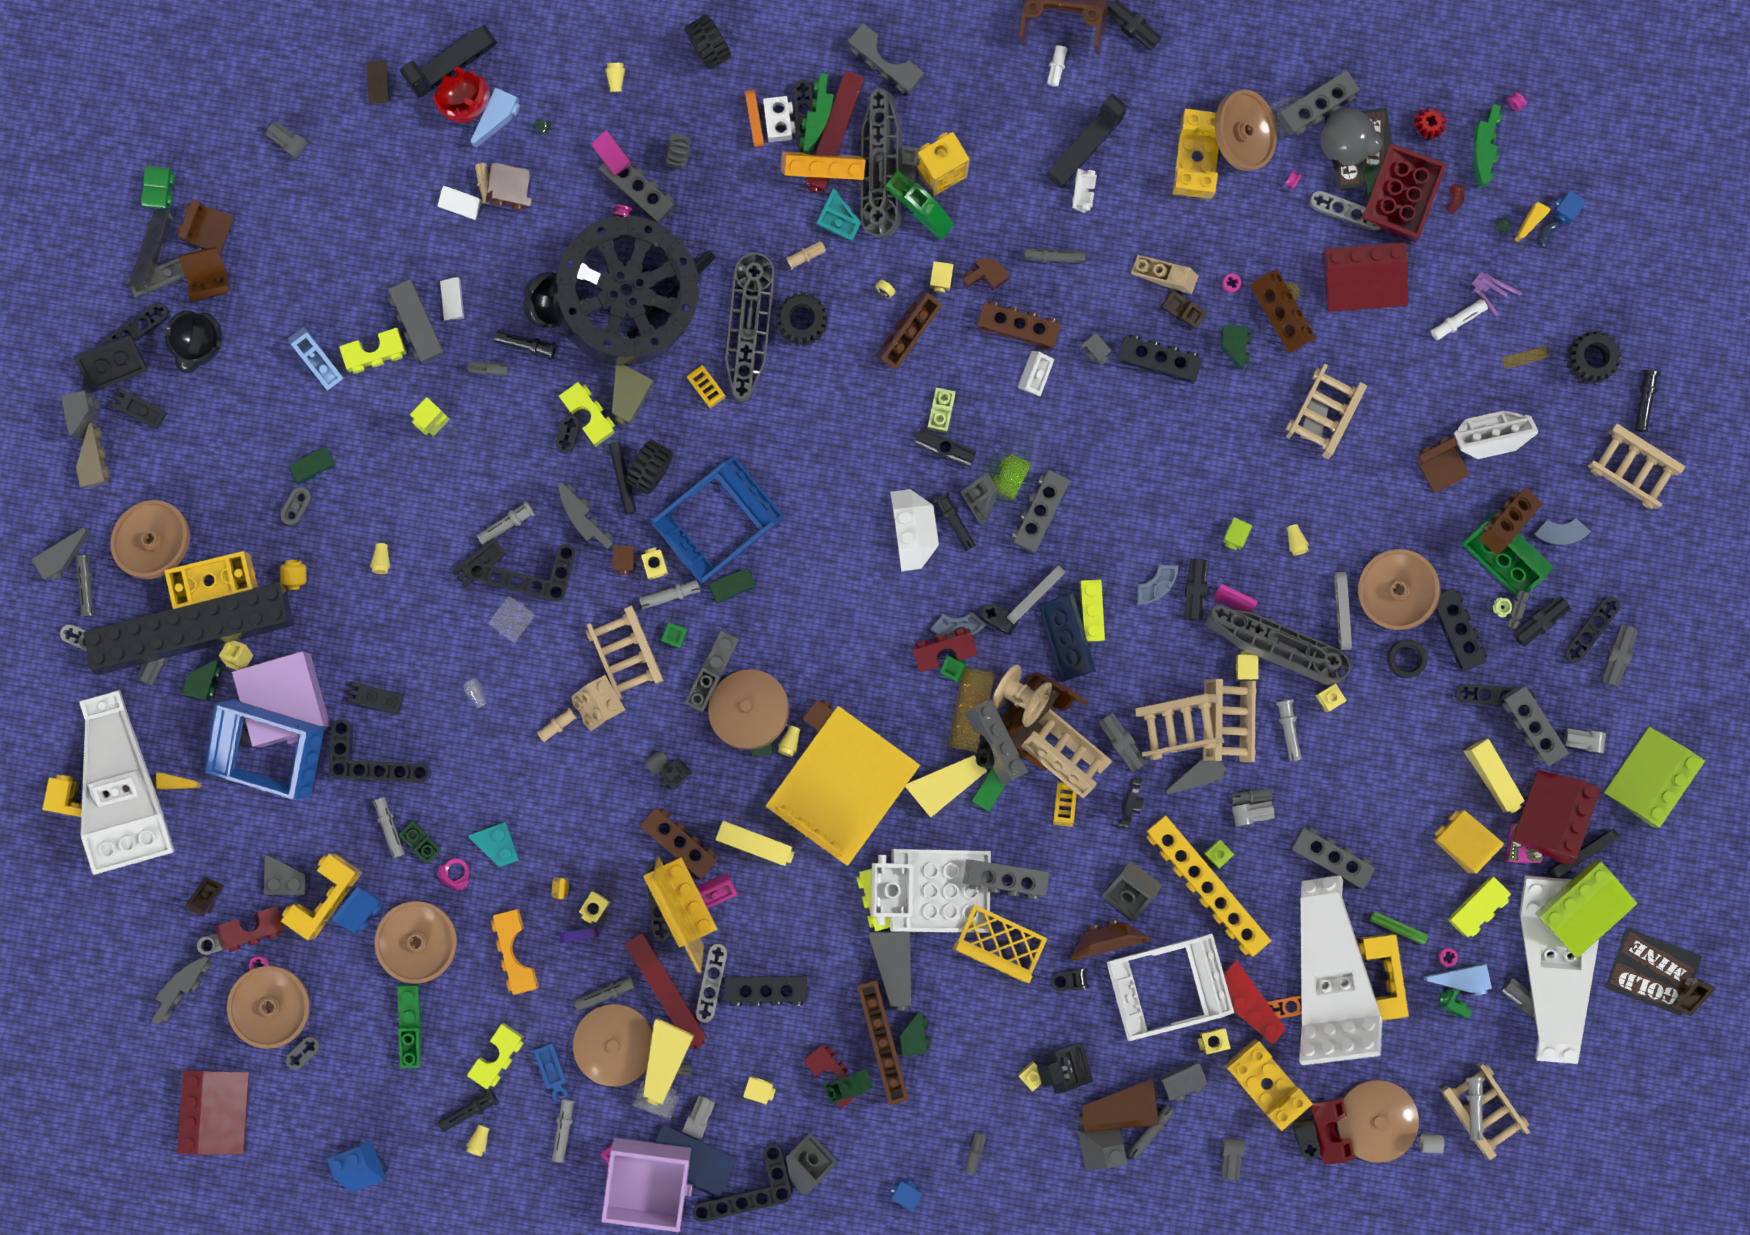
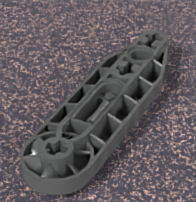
M878 88L871 93L870 103L862 126L861 157L865 159L864 180H861V223L865 231L876 238H886L897 231L901 222L902 202L886 188L883 189V183L885 186L894 174V160H896V171L898 170L902 173V126L894 97L887 90ZM884 115V120L880 123V118ZM894 121L897 126V135H894ZM870 124V137H867V131ZM894 140H897L896 155H894ZM867 142H870L869 157H867ZM867 162H869V177H867ZM867 182H869V196H867ZM894 207L895 211L891 214L890 210Z
M757 252L742 256L734 270L725 361L732 394L739 402H746L752 397L766 365L775 273L771 260ZM767 265L771 266V268L763 271L762 267H765ZM753 269H757L760 274H756L757 277H752L750 271L753 272ZM763 277L769 281L768 284L762 281ZM736 281L742 289H735ZM771 286V293L763 292ZM747 292L752 294L758 293V296L747 295ZM735 293L743 294L741 309H733ZM762 296H770L769 312L760 311ZM746 301H749L750 308H748V318L746 324L747 329H744L743 327ZM753 302H757L755 328L752 329ZM733 313L741 314L739 329H731ZM760 316H768L766 332L758 331ZM731 332L739 334L737 349H729ZM758 336H766L764 352L756 351ZM745 348H749V351L752 352L748 353V362L744 361V354L741 352L745 351ZM729 352L737 353L735 369H729ZM756 355L764 356L760 371H754ZM746 367L750 370V373L744 377L739 375V370ZM730 372L735 373V374H734V383H733V384H732V379H731V374H730ZM758 375L753 385V377ZM741 382H745L744 387L745 391H747L743 396H740L739 392H737L741 390Z
M1217 605L1211 609L1207 616V627L1221 634L1238 648L1320 683L1331 686L1334 684L1339 685L1344 682L1350 672V661L1339 649L1255 613L1233 610ZM1339 667L1345 668V675L1337 673Z

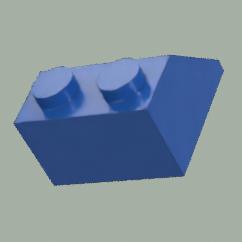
M359 886L345 901L332 920L354 934L359 931L362 933L369 925L368 919L372 915L375 917L382 909L380 904L383 901L365 886Z
M372 1141L326 1159L333 1178L351 1193L386 1180Z

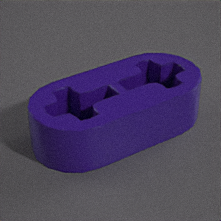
M598 927L560 933L561 943L599 937Z

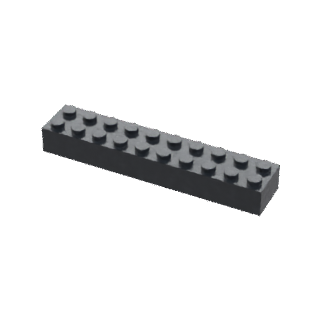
M279 582L83 633L90 671L97 675H102L292 627L294 623L287 588Z

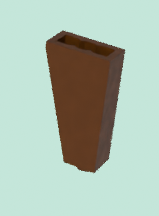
M1154 1080L1144 1081L1082 1106L1083 1113L1079 1114L1080 1126H1084L1087 1133L1159 1125Z

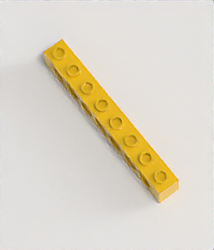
M1163 816L1146 830L1148 841L1153 846L1157 844L1161 849L1159 854L1166 862L1170 860L1173 863L1174 867L1172 869L1179 877L1183 876L1188 881L1186 886L1192 893L1196 891L1201 898L1198 900L1206 909L1210 907L1214 912L1212 917L1219 925L1223 923L1226 926L1225 932L1232 940L1236 938L1240 943L1238 948L1245 956L1249 954L1253 957L1271 942L1269 937L1167 816ZM1166 834L1172 837V844L1170 846H1165L1162 843V838ZM1178 850L1185 852L1186 857L1182 862L1177 861L1175 858ZM1191 866H1196L1199 870L1196 877H1191L1188 873ZM1206 881L1212 885L1209 893H1204L1201 888L1202 884ZM1218 897H1222L1225 900V905L1221 909L1215 906V900ZM1231 913H1236L1238 916V921L1235 924H1230L1228 921V916ZM1246 928L1251 931V937L1248 940H1244L1241 937L1242 930Z

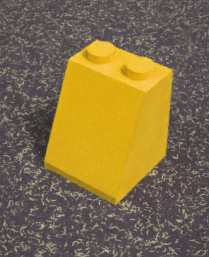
M1456 810L1448 818L1450 822L1446 826L1442 825L1434 833L1436 837L1433 840L1465 871L1477 874L1504 843L1465 810H1460L1459 812Z

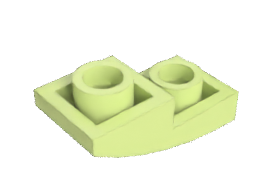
M936 388L927 430L947 434L955 391Z

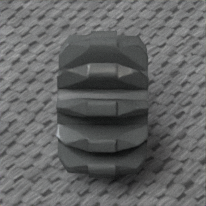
M678 133L672 134L669 137L665 154V162L668 166L683 168L686 165L690 149V139L688 136Z

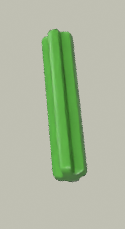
M1373 912L1370 916L1371 922L1424 945L1428 939L1427 934L1378 912Z

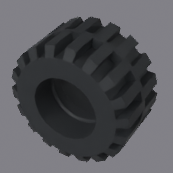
M705 14L685 26V32L692 46L709 70L716 68L731 58V51L708 15Z
M801 292V294L797 295V293H794L792 297H786L785 301L780 304V308L777 311L778 329L783 338L785 337L789 343L793 342L797 346L799 344H803V346H807L808 343L813 344L815 340L822 337L826 330L827 313L825 307L812 294L806 295L805 292ZM798 309H807L813 314L814 322L807 329H796L790 322L792 313Z
M1597 330L1595 332L1589 331L1575 339L1568 348L1569 353L1566 354V359H1569V362L1566 363L1567 367L1572 369L1569 372L1571 374L1575 373L1577 375L1575 378L1577 380L1583 379V383L1586 384L1588 382H1591V384L1600 383L1612 376L1618 370L1617 366L1621 364L1619 357L1622 356V352H1618L1620 345L1619 343L1615 345L1614 341L1616 339L1614 337L1609 338L1608 333L1601 334V331ZM1587 347H1595L1602 353L1603 364L1600 368L1591 367L1585 361L1584 351Z
M652 439L649 440L634 459L627 473L626 483L646 495L652 493L665 475L672 461L673 451Z

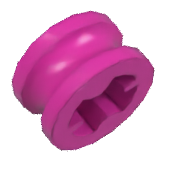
M1514 92L1512 94L1513 97H1509L1507 101L1513 109L1520 112L1522 106L1527 105V101L1520 93Z
M1293 170L1284 186H1290L1291 190H1294L1302 174H1295Z
M615 204L614 208H616V211L613 212V215L620 216V218L630 216L629 212H632V208Z
M1228 274L1224 278L1222 286L1226 292L1234 293L1240 288L1241 279L1236 274ZM1228 279L1236 280L1235 288H1232L1231 285L1227 286Z
M1444 948L1439 952L1438 960L1442 965L1450 967L1457 963L1458 955L1453 949ZM1446 952H1449L1448 954L1453 955V958L1450 959V963H1447L1446 960H1443V957L1446 956Z
M263 956L254 957L250 960L249 969L257 968L254 967V963H257L258 959L261 960L260 962L264 966H269V962Z

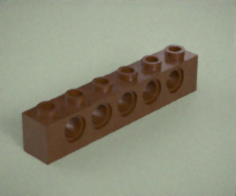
M877 979L858 984V992L889 1106L908 1101L909 1097Z

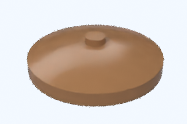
M1251 90L1231 92L1223 98L1215 116V135L1221 153L1233 167L1239 170L1252 171L1262 168L1272 158L1277 142L1276 122L1269 105L1259 94Z
M149 500L138 503L124 512L114 526L110 544L112 556L117 565L133 577L139 579L161 577L165 575L164 570L176 568L184 558L190 542L189 525L183 514L167 502Z
M1405 549L1389 550L1373 558L1364 568L1358 585L1359 600L1365 613L1378 625L1391 630H1408L1424 623L1435 611L1441 591L1438 574L1431 563L1420 554Z
M752 669L737 671L724 678L712 693L708 707L710 724L718 737L731 747L741 750L762 748L773 742L786 726L789 717L787 694L774 677L763 671Z
M413 901L396 906L383 917L375 934V951L381 966L392 977L406 983H424L439 977L451 965L457 950V933L453 922L443 910L427 902Z
M263 966L245 973L232 987L227 1002V1015L234 1032L244 1042L258 1048H276L291 1042L303 1031L310 1014V998L303 982L291 971L277 966Z
M608 1004L598 1007L582 1019L575 1031L573 1039L575 1060L581 1071L598 1084L604 1086L629 1084L638 1079L648 1068L653 1034L652 1028L641 1013L629 1006Z
M1368 1080L1355 1085L1344 1095L1343 1102L1347 1118L1337 1121L1336 1126L1340 1138H1351L1354 1155L1369 1162L1382 1163L1400 1157L1412 1146L1418 1133L1419 1116L1414 1101L1405 1090L1385 1080Z

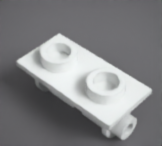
M1077 169L1072 208L1083 213L1090 211V208L1093 207L1094 193L1088 192V190L1095 189L1097 178L1095 171L1087 170L1085 172Z

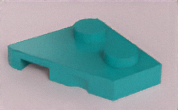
M833 189L816 224L853 242L861 222L838 195V192Z
M506 822L468 835L469 839L499 867L519 861Z

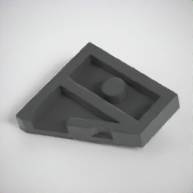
M988 473L960 492L980 525L988 521L998 493V488Z
M265 856L264 895H306L307 874L271 856Z

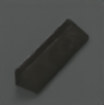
M153 211L128 284L129 286L148 291L173 219L169 212Z

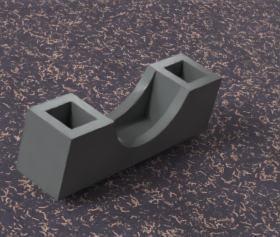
M862 23L848 40L849 51L856 57L860 55L869 68L877 69L880 72L879 75L888 82L890 80L895 84L894 87L901 94L906 93L909 96L924 79L925 73L911 61L903 64H890L884 61L877 51L878 34Z
M991 699L965 713L974 731L982 734L988 741L994 755L993 768L1002 786L1028 773Z

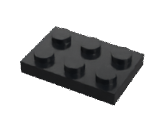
M131 333L74 355V359L91 393L148 371L147 365Z

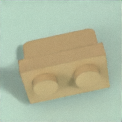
M606 675L585 685L571 697L573 706L579 711L583 718V723L590 731L595 730L607 720L625 711Z

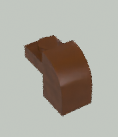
M981 258L975 261L976 271L973 268L964 274L963 284L968 289L984 278L993 291L1007 282L1010 276L997 260Z

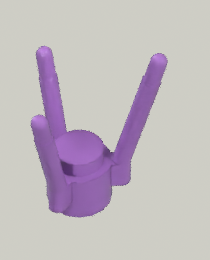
M1481 271L1472 283L1475 286L1473 291L1485 301L1494 315L1498 316L1499 313L1483 294L1482 290L1486 292L1491 287L1503 296H1508L1505 291L1495 285L1497 284L1517 295H1522V292Z

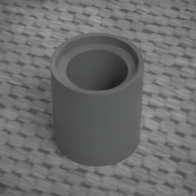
M663 750L644 760L653 776L670 765Z

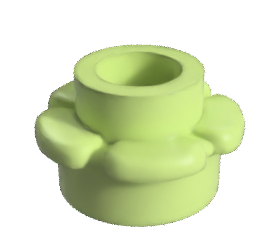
M1500 597L1494 601L1493 611L1499 617H1506L1507 614L1511 613L1513 607L1508 598L1502 599Z

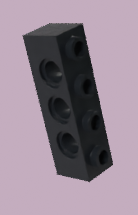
M1136 335L1124 337L1117 362L1194 384L1196 382L1203 359L1198 357L1199 354L1191 351L1183 353L1174 346L1162 347L1159 342L1153 340L1148 342L1141 341V338ZM1143 348L1146 351V356H1137L1136 349ZM1159 353L1163 354L1165 356V362H1157L1155 359V355ZM1176 359L1183 360L1185 363L1184 368H1177L1174 361Z
M1452 588L1440 593L1439 602L1434 612L1460 672H1465L1486 663L1487 653L1484 647H1480L1478 643V632L1475 628H1472L1469 622L1471 616L1468 610H1464L1462 606L1463 598L1461 593ZM1449 605L1456 609L1454 616H1450L1447 613ZM1457 624L1462 625L1464 628L1462 635L1457 634L1455 631ZM1466 642L1472 646L1471 653H1466L1463 649V645Z
M807 976L725 977V1002H730V1006H742V1002H750V1006H762V1002H771V1005L778 1006L788 1001H791V1005H803V1001H807ZM747 985L751 988L752 993L750 996L744 997L741 995L740 989L742 986ZM764 985H768L772 989V994L768 997L761 994V987ZM782 986H791L792 994L784 996L781 993Z

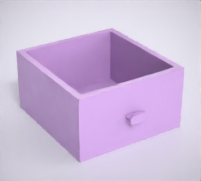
M302 651L232 672L240 702L319 725L324 729L331 727L310 653ZM245 717L253 747L261 748L287 740V744L298 742L299 733Z
M614 1138L610 1155L602 1222L680 1232L684 1197H691L692 1184H686L691 1148Z

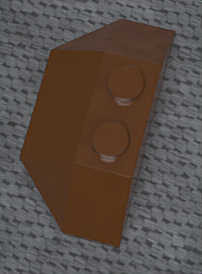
M1119 919L1111 920L1104 927H1099V924L1087 927L1088 931L1082 933L1069 959L1072 962L1150 941V938L1127 923L1119 922Z

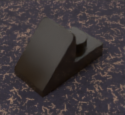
M205 877L187 901L185 909L202 917L206 913H211L223 889V885Z
M1685 978V990L1673 1002L1674 1008L1689 1016H1692L1715 990L1714 986L1699 978Z

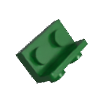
M1447 988L1446 991L1443 990L1438 999L1440 1002L1438 1007L1459 1018H1469L1472 1011L1467 1009L1468 1004L1455 1000L1459 990Z

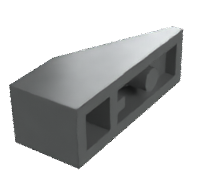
M83 527L32 559L44 580L54 582L63 576L62 573L67 571L90 535L89 529Z
M1202 757L1164 792L1171 794L1210 784L1214 781L1218 783L1226 776L1224 772L1227 768L1221 761H1203Z

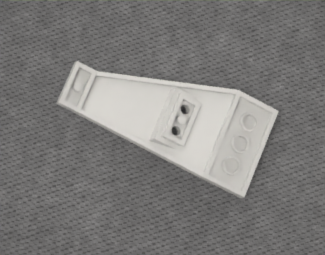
M117 690L81 700L79 703L85 719L81 838L93 875L173 853L174 848L163 812L130 722L121 691ZM124 785H128L130 787V790L128 792L124 791ZM103 791H109L110 796L105 797Z
M1340 875L1302 881V1031L1299 1062L1302 1065L1375 1057L1381 1054L1382 1017L1342 898L1343 879Z
M1525 876L1520 906V920L1538 1033L1536 1060L1578 1064L1599 939L1577 959L1574 955L1567 957L1571 952L1535 913L1572 879ZM1549 951L1553 952L1552 955H1547Z

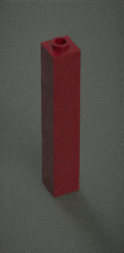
M848 71L844 72L817 148L816 156H838L864 83V77ZM807 177L806 187L809 188V191L820 194V192L825 193L830 178Z
M644 933L625 944L626 948L674 1026L694 1035L689 1049L691 1047L697 1049L705 1044L704 1039L707 1038V1035Z

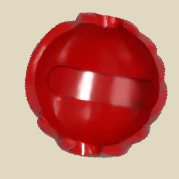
M456 67L453 70L457 71V74L453 77L445 75L442 84L437 89L438 94L434 93L433 98L436 107L446 118L458 123H468L476 119L485 110L489 102L490 90L482 75H475L474 71L465 72L460 67Z

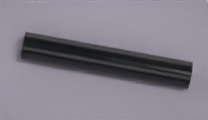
M620 441L613 442L608 445L625 514H632L637 512L631 485L626 483L628 472Z

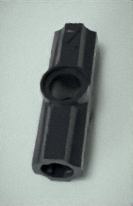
M1115 0L1108 7L1107 15L1120 25L1121 30L1127 36L1135 38L1148 50L1154 49L1161 40L1162 36L1148 26L1146 20L1140 14L1130 11L1120 1Z
M922 428L914 445L936 453L942 458H948L969 468L977 452L953 442L949 438L941 437ZM948 443L951 446V450L944 453L940 450V445Z
M1190 559L1188 580L1185 586V598H1187L1185 619L1202 621L1204 599L1206 600L1207 560Z
M1559 596L1544 609L1541 608L1529 618V621L1512 634L1516 641L1525 647L1538 635H1542L1552 628L1558 619L1571 610V607L1562 596Z

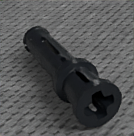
M497 330L494 338L495 343L527 350L534 356L538 354L546 356L550 360L554 358L557 346L555 342L540 341V338L528 339Z
M1644 369L1642 370V374H1644L1642 386L1639 387L1641 399L1635 430L1648 432L1653 396L1658 391L1656 385L1661 372ZM1645 403H1647L1645 417L1643 419Z
M947 492L933 500V502L939 506L943 513L942 517L948 520L966 552L970 547H975L976 544L957 514L959 512L958 507L953 505L949 498L950 493Z
M489 1088L487 1093L478 1098H472L471 1103L439 1120L438 1125L443 1132H446V1130L471 1116L483 1114L487 1108L499 1105L498 1099L492 1089ZM465 1112V1114H464L463 1116L457 1118V1119L454 1120V1121H451L453 1118H455V1117H457V1116H459L460 1114H462V1113Z

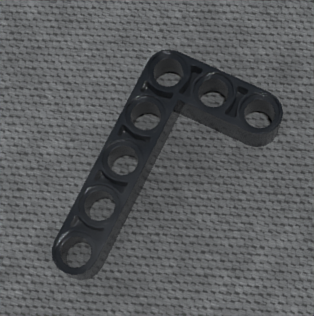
M483 25L422 68H419L415 61H410L400 69V73L417 98H421L441 85L445 75L448 77L455 75L457 71H454V68H465L497 44V41L489 29Z
M1112 93L1101 106L1099 115L1046 174V177L1062 189L1074 176L1077 169L1081 168L1125 117L1128 106Z
M569 544L561 545L558 548L549 581L478 562L472 563L469 566L468 576L471 580L558 602L564 598L575 558V549ZM563 548H568L571 551L569 559L561 557L560 551ZM475 566L480 567L483 571L482 576L478 578L471 574V569ZM561 567L566 570L565 578L560 579L556 576L555 571L557 568ZM495 571L502 574V581L498 583L491 580V574ZM513 577H519L522 580V585L519 588L511 585ZM533 582L541 584L542 590L539 593L531 591L530 585ZM558 587L561 590V596L553 598L550 594L551 588Z
M343 719L336 720L333 723L329 771L333 777L406 782H426L430 779L432 772L430 767L425 764L352 760L353 725L351 722ZM342 723H345L347 726V731L344 734H340L338 731V726ZM343 743L346 746V751L340 755L337 752V746ZM341 763L344 765L345 770L343 774L338 775L336 773V766ZM360 764L365 767V772L361 776L356 773V767ZM380 765L385 768V774L382 777L376 774V769ZM400 766H403L406 771L402 778H399L396 774V770ZM420 767L426 770V775L422 779H419L416 775Z
M770 1143L764 1150V1159L770 1181L769 1186L700 1201L693 1209L694 1219L698 1222H706L788 1202L792 1191L781 1146L778 1143ZM769 1148H776L779 1151V1155L776 1158L769 1157L767 1153ZM774 1168H781L783 1176L775 1178L772 1175V1170ZM779 1188H785L788 1196L780 1198L777 1196L776 1191ZM765 1193L768 1196V1200L761 1203L757 1200V1195ZM740 1197L746 1198L748 1205L746 1207H739L737 1199ZM725 1202L728 1210L720 1212L717 1209V1204ZM705 1207L708 1210V1214L705 1217L699 1216L697 1208Z

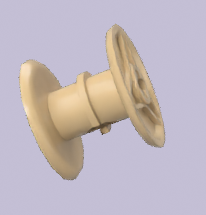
M1014 665L1000 681L992 702L996 709L1003 707L1009 700L1014 703L1015 707L1024 708L1022 722L1025 727H1029L1044 710L1051 695L1052 684L1046 682L1036 691H1033L1027 684L1019 683L1022 670L1020 665Z

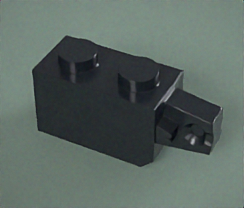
M677 758L660 773L662 776L660 781L667 789L672 788L676 790L693 775V772L680 758Z

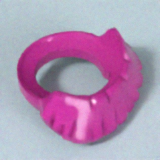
M451 859L445 865L439 866L437 876L442 883L452 889L455 888V890H463L469 884V867L466 862L461 859ZM455 863L461 864L465 869L464 876L456 881L450 880L448 878L449 867Z

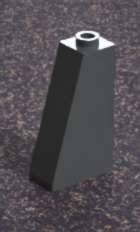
M869 932V938L890 1006H895V1010H907V1006H911L910 932Z

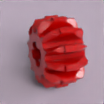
M1427 106L1425 110L1420 109L1418 111L1419 115L1414 116L1416 123L1413 124V128H1419L1416 135L1422 133L1423 140L1427 136H1429L1431 141L1435 139V136L1440 138L1442 132H1445L1447 129L1444 124L1448 121L1442 118L1445 113L1440 112L1438 114V107H1435L1432 111L1431 107ZM1428 120H1431V121H1432V126H1431V127L1428 126V124H1429Z

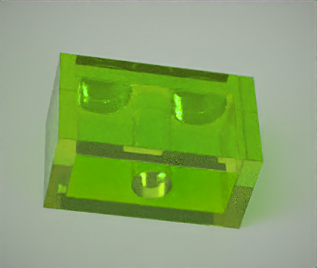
M1011 453L1008 457L1004 456L999 465L1002 468L1000 474H995L992 479L998 488L997 494L1013 502L1032 464Z

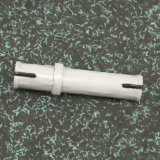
M1480 299L1455 316L1446 318L1445 322L1430 330L1433 338L1438 341L1448 333H1454L1458 327L1488 310L1487 304L1484 300Z

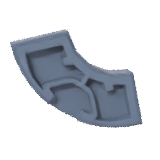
M1577 518L1563 525L1555 524L1547 519L1533 535L1548 544L1567 545L1583 539L1591 531Z
M1158 565L1156 574L1150 581L1138 584L1137 605L1149 604L1162 598L1173 586L1178 574L1179 565Z
M973 612L961 618H950L942 614L930 630L937 635L940 633H946L947 635L954 633V630L957 628L965 627L970 628L971 634L975 635L987 624Z

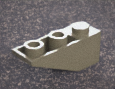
M93 423L88 424L76 466L80 487L84 489L109 484L108 478H110L109 468L105 466L104 462L106 452L100 443L102 433L100 428Z

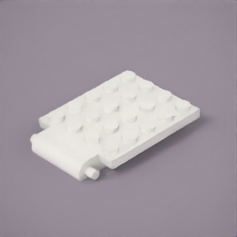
M892 849L891 863H886V855H878V863H872L871 917H877V925H885V917H890V931L961 932L973 904L990 911V892H988V888L981 887L980 890L968 889V884H963L966 859L991 863V851ZM987 871L982 874L984 882H988L990 879V874ZM976 910L973 917L975 924L978 925L986 922L984 914ZM987 924L977 928L978 933H989Z

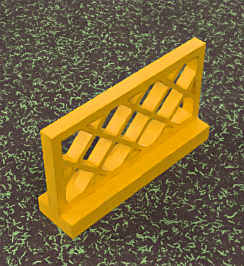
M973 904L961 934L952 949L1024 983H1030L1032 972L1047 938ZM976 910L984 914L986 922L978 925L975 924L973 917ZM998 920L1002 922L1004 930L994 934L990 923ZM987 924L991 935L981 939L977 928ZM974 929L978 940L972 943L963 940L966 933ZM1013 929L1020 930L1023 939L1012 942L1008 931ZM1006 933L1009 944L999 947L995 936ZM1033 937L1041 940L1038 948L1030 951L1027 940ZM992 938L996 949L986 951L982 941ZM1024 941L1027 952L1017 956L1013 945ZM1010 946L1014 957L1006 960L1002 957L1000 950ZM1029 955L1031 964L1028 970L1021 967L1018 958Z

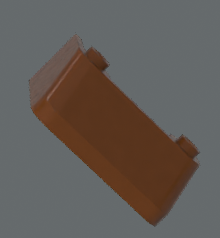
M1026 0L1023 6L1018 35L1022 45L1026 46L1030 19L1039 18L1044 9L1083 13L1082 17L1087 25L1096 27L1094 49L1096 54L1100 55L1108 12V0Z
M1035 672L1028 677L1024 685L1027 684L1030 689L1036 691L1046 682L1052 684L1051 695L1044 710L1031 726L1025 727L1022 722L1025 709L1015 707L1012 702L1003 716L1002 722L1020 757L1046 771L1047 768L1023 749L1021 745L1034 731L1039 734L1043 728L1039 720L1050 709L1053 712L1056 709L1065 711L1071 707L1074 700L1085 706L1089 702L1068 687Z

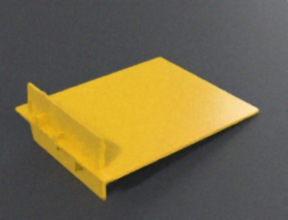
M837 706L769 800L766 807L848 866L920 767V764L886 741L880 734L878 735Z
M658 856L654 870L643 875L678 947L680 948L685 945L698 973H701L704 950L701 937L717 930V927L682 857L663 865Z

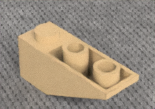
M1141 255L1137 256L1131 274L1188 294L1193 293L1199 277L1189 267Z

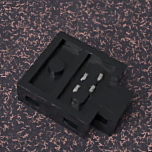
M1082 1042L1069 1044L1045 1053L1046 1064L1037 1067L1042 1087L1053 1086L1055 1094L1068 1092L1093 1082Z

